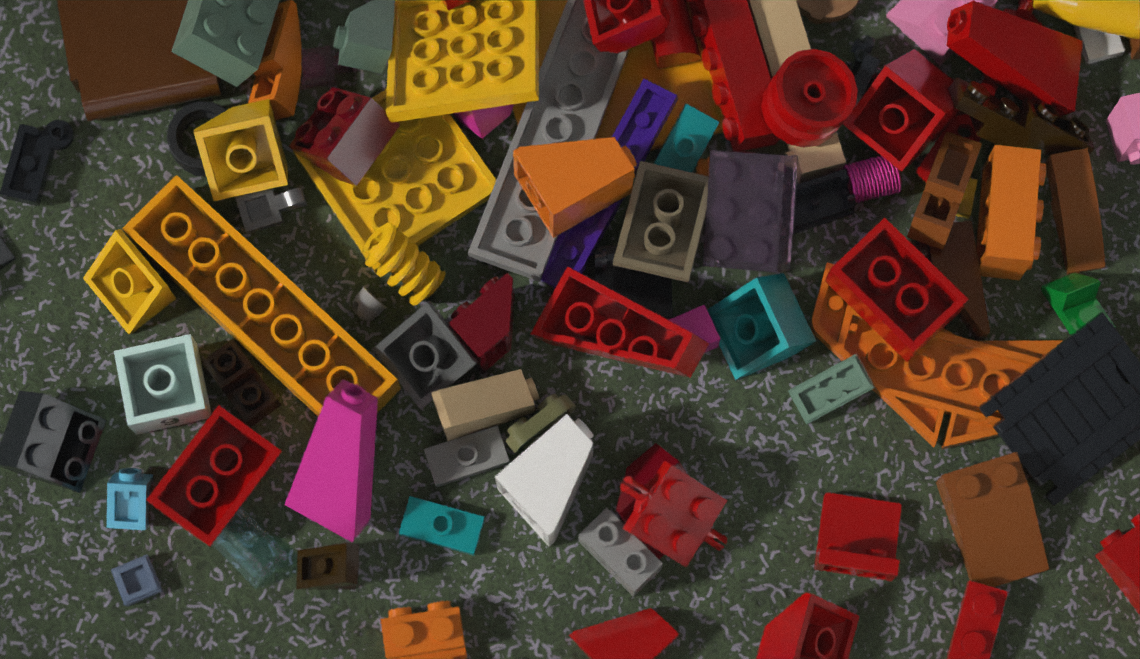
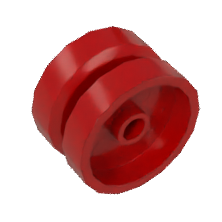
M808 49L794 53L786 58L763 92L761 109L765 123L775 136L787 144L803 148L821 145L833 137L856 106L858 88L854 74L844 61L830 52Z

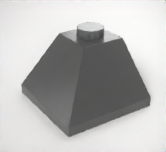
M431 301L424 304L373 348L420 409H423L433 401L432 392L450 387L478 363Z

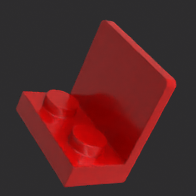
M829 492L825 493L823 496L814 570L892 582L898 576L900 561L895 559L902 509L901 504Z

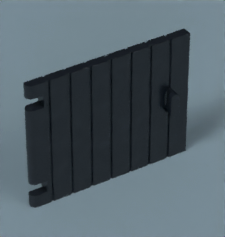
M1102 312L978 407L986 418L996 410L1002 415L1003 418L993 428L1011 452H1017L1021 465L1039 487L1048 480H1051L1055 485L1045 495L1052 506L1056 505L1082 485L1083 482L1087 481L1140 440V362Z

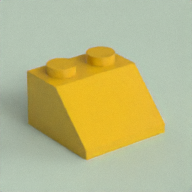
M270 99L231 107L194 129L193 133L213 201L288 185V165Z

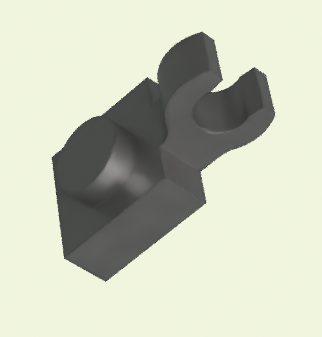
M274 188L235 197L247 234L284 223L282 211L293 210L307 205L303 190L300 188H295L278 195L275 194Z

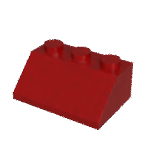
M218 405L146 500L180 527L211 547L282 451Z

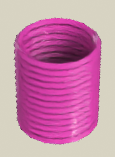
M882 156L859 162L855 161V163L845 164L843 167L849 177V183L847 184L850 195H855L857 203L864 202L865 200L868 201V199L871 200L872 198L875 200V198L886 197V195L889 196L890 194H899L902 184L899 169Z

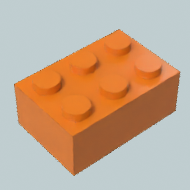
M994 145L982 167L976 244L981 276L1020 280L1027 270H1031L1033 260L1039 259L1041 237L1035 236L1036 223H1041L1044 201L1038 199L1039 186L1044 185L1046 178V163H1040V149Z

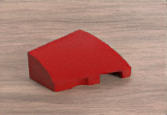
M652 608L578 629L569 635L590 659H656L679 636Z

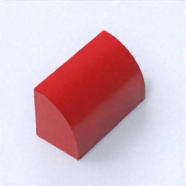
M663 0V4L670 13V23L662 34L651 39L658 70L702 60L697 39L692 29V20L687 2L685 0Z

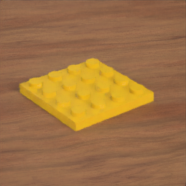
M395 0L392 52L388 59L386 115L390 122L539 101V0H471L449 11L441 0Z
M387 88L372 97L385 111ZM450 114L399 121V128L357 186L337 180L293 151V154L365 259L369 255L368 252H363L366 241L385 223L391 222L396 227V232H402L407 236V242H413L419 246L489 200L496 179ZM380 262L372 266L375 273L381 264Z

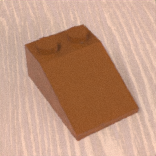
M1017 452L943 474L936 481L970 581L996 587L1049 570L1030 487Z

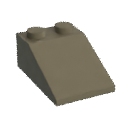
M640 161L613 265L689 283L712 198L715 178Z

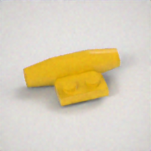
M1033 0L1034 9L1075 26L1140 39V0Z

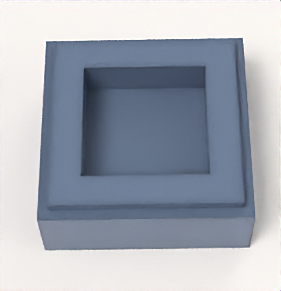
M148 554L111 569L122 601L126 607L163 592Z

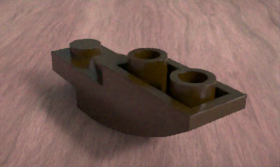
M958 77L948 88L955 108L970 115L976 135L990 142L1003 146L1040 149L1041 155L1049 156L1051 154L1088 148V153L1091 154L1095 149L1088 134L1090 130L1082 121L1073 117L1069 120L1061 116L1053 106L1046 102L1039 104L1026 98L1018 107L1008 98L1002 97L998 99L994 97L978 82L971 81V83H968Z

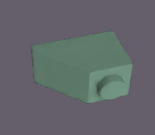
M372 0L349 13L344 27L338 26L335 34L334 48L339 49L338 65L379 74L383 73L392 52L395 0Z

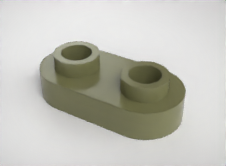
M556 393L550 395L537 407L540 412L529 420L526 417H522L508 428L507 432L510 436L507 438L506 443L515 454L524 451L566 414L569 416L575 410L576 406L567 394L560 397Z

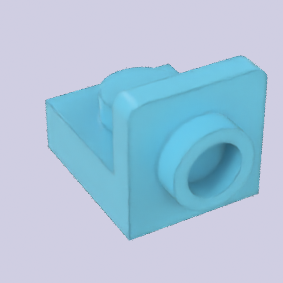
M123 468L113 474L107 483L106 528L147 529L149 526V502L146 499L149 497V488L153 484L152 474H143V471L138 468Z

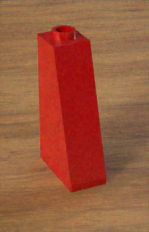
M971 1L951 10L947 21V47L1020 100L1024 101L1026 98H1029L1039 104L1046 102L1053 106L1061 116L1075 112L1082 40L976 1Z

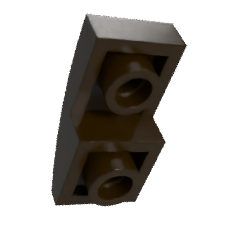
M233 339L201 361L250 428L281 406L278 399Z

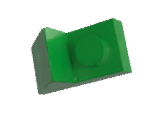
M1076 272L1041 286L1042 293L1069 334L1072 335L1100 312L1104 313L1110 323L1116 328L1096 298L1101 283L1099 279Z

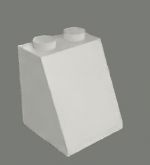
M567 414L495 476L498 491L548 547L556 541L593 458V441L591 439L594 436L582 420L578 418L576 421H573Z

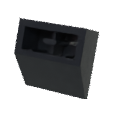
M19 391L0 442V467L35 480L80 493L107 420L44 393Z

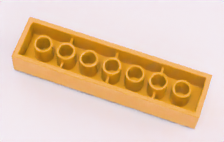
M176 175L122 228L127 237L143 254L318 417L326 396L343 379L349 383L361 386L366 392L377 397V413L401 389L398 379L179 176Z

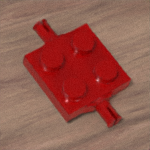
M664 461L654 478L646 483L645 486L631 476H627L623 480L632 485L634 489L621 482L620 490L636 499L633 512L623 529L684 567L688 566L703 542H706L718 551L722 550L724 546L716 542L714 538L727 544V537L712 528L727 500L670 463Z

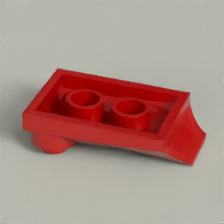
M584 0L592 42L599 52L620 53L659 36L668 28L670 23V13L663 4V0Z

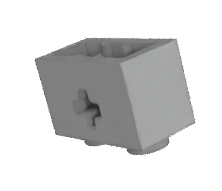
M606 508L579 534V542L634 597L662 569L663 563L637 537L624 530V524Z

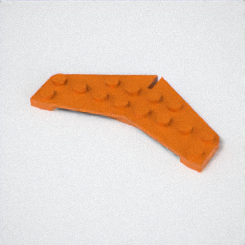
M828 262L824 269L810 323L813 334L841 361L856 353L858 354L875 385V388L872 390L933 448L937 443L943 415H950L941 450L999 437L993 426L1003 418L1002 415L996 410L986 418L978 407L1064 341H974L957 336L943 328L910 361L906 362L825 282L830 268L835 265Z

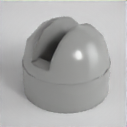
M365 287L357 293L352 305L354 313L360 319L366 321L373 320L386 308Z

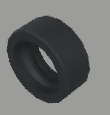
M197 101L185 105L174 114L168 125L167 142L172 156L183 170L195 176H206L202 160L190 156L184 150L182 143L183 134L186 128L194 121L203 118L213 119L227 110L225 107L214 102Z

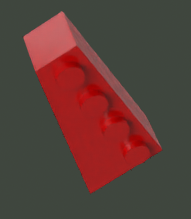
M568 266L530 335L547 344L691 378L709 345L708 342L694 333Z

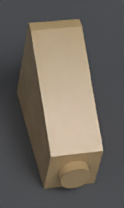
M521 369L440 389L431 393L447 441L534 413L535 404L533 401L540 399L532 377L525 379Z

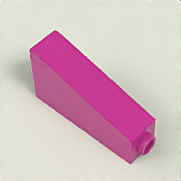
M343 379L326 396L285 505L353 542L367 526L371 518L378 398L366 392L361 386L349 383Z

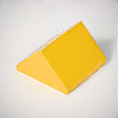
M122 229L115 230L83 277L129 335L176 299L168 285Z

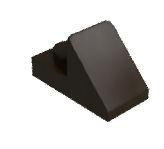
M346 542L298 550L296 589L356 590L360 568L359 544Z

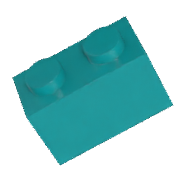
M784 273L756 277L707 309L721 338L719 346L735 380L790 358L816 342Z

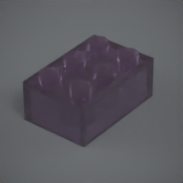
M710 150L703 266L775 273L790 270L798 155Z

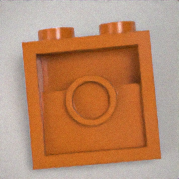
M440 601L427 604V612L412 614L411 607L389 610V618L380 619L386 659H467L460 608H451V601Z

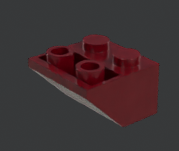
M332 87L319 99L317 108L308 121L304 122L297 129L295 138L289 147L337 180L357 186L397 131L400 124L398 122H390L386 111L371 97Z
M506 273L501 279L497 276L490 279L481 288L480 293L482 295L471 304L468 301L464 302L450 316L452 321L449 322V326L478 361L475 366L482 374L512 349L515 293L513 278L509 273Z

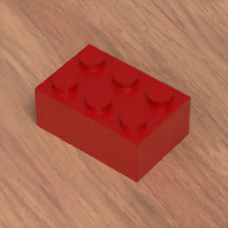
M886 218L882 219L830 268L825 280L906 362L910 361L957 316L969 300Z

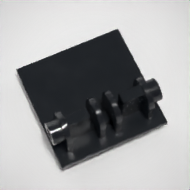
M617 245L598 246L594 252L596 282L665 319L673 318L671 278L613 265Z

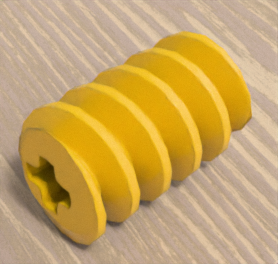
M391 222L379 227L368 238L363 247V252L369 253L365 265L372 267L377 262H380L381 264L376 274L382 277L391 272L387 282L391 287L400 281L403 282L398 293L403 297L413 291L414 293L409 301L413 306L429 298L445 278L446 273L440 270V265L435 261H430L429 256L425 252H419L418 246L415 243L407 242V236L402 232H396V227Z

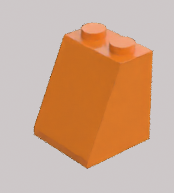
M615 137L522 146L513 150L514 176L553 238L630 195L632 192L633 180L635 178L634 167L637 163L630 149L626 145L621 147Z

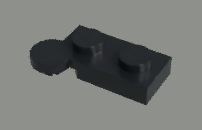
M866 35L863 40L859 38L855 40L852 46L853 49H851V52L855 54L854 61L847 60L845 63L854 74L858 93L862 95L881 72V68L878 67L881 60L871 54L875 38Z
M63 120L51 121L43 131L37 130L33 126L19 125L0 190V196L3 199L40 206L55 150L68 148L74 140L73 129L67 122Z

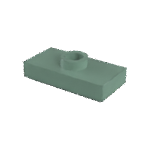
M856 353L788 390L807 425L874 389L875 385Z

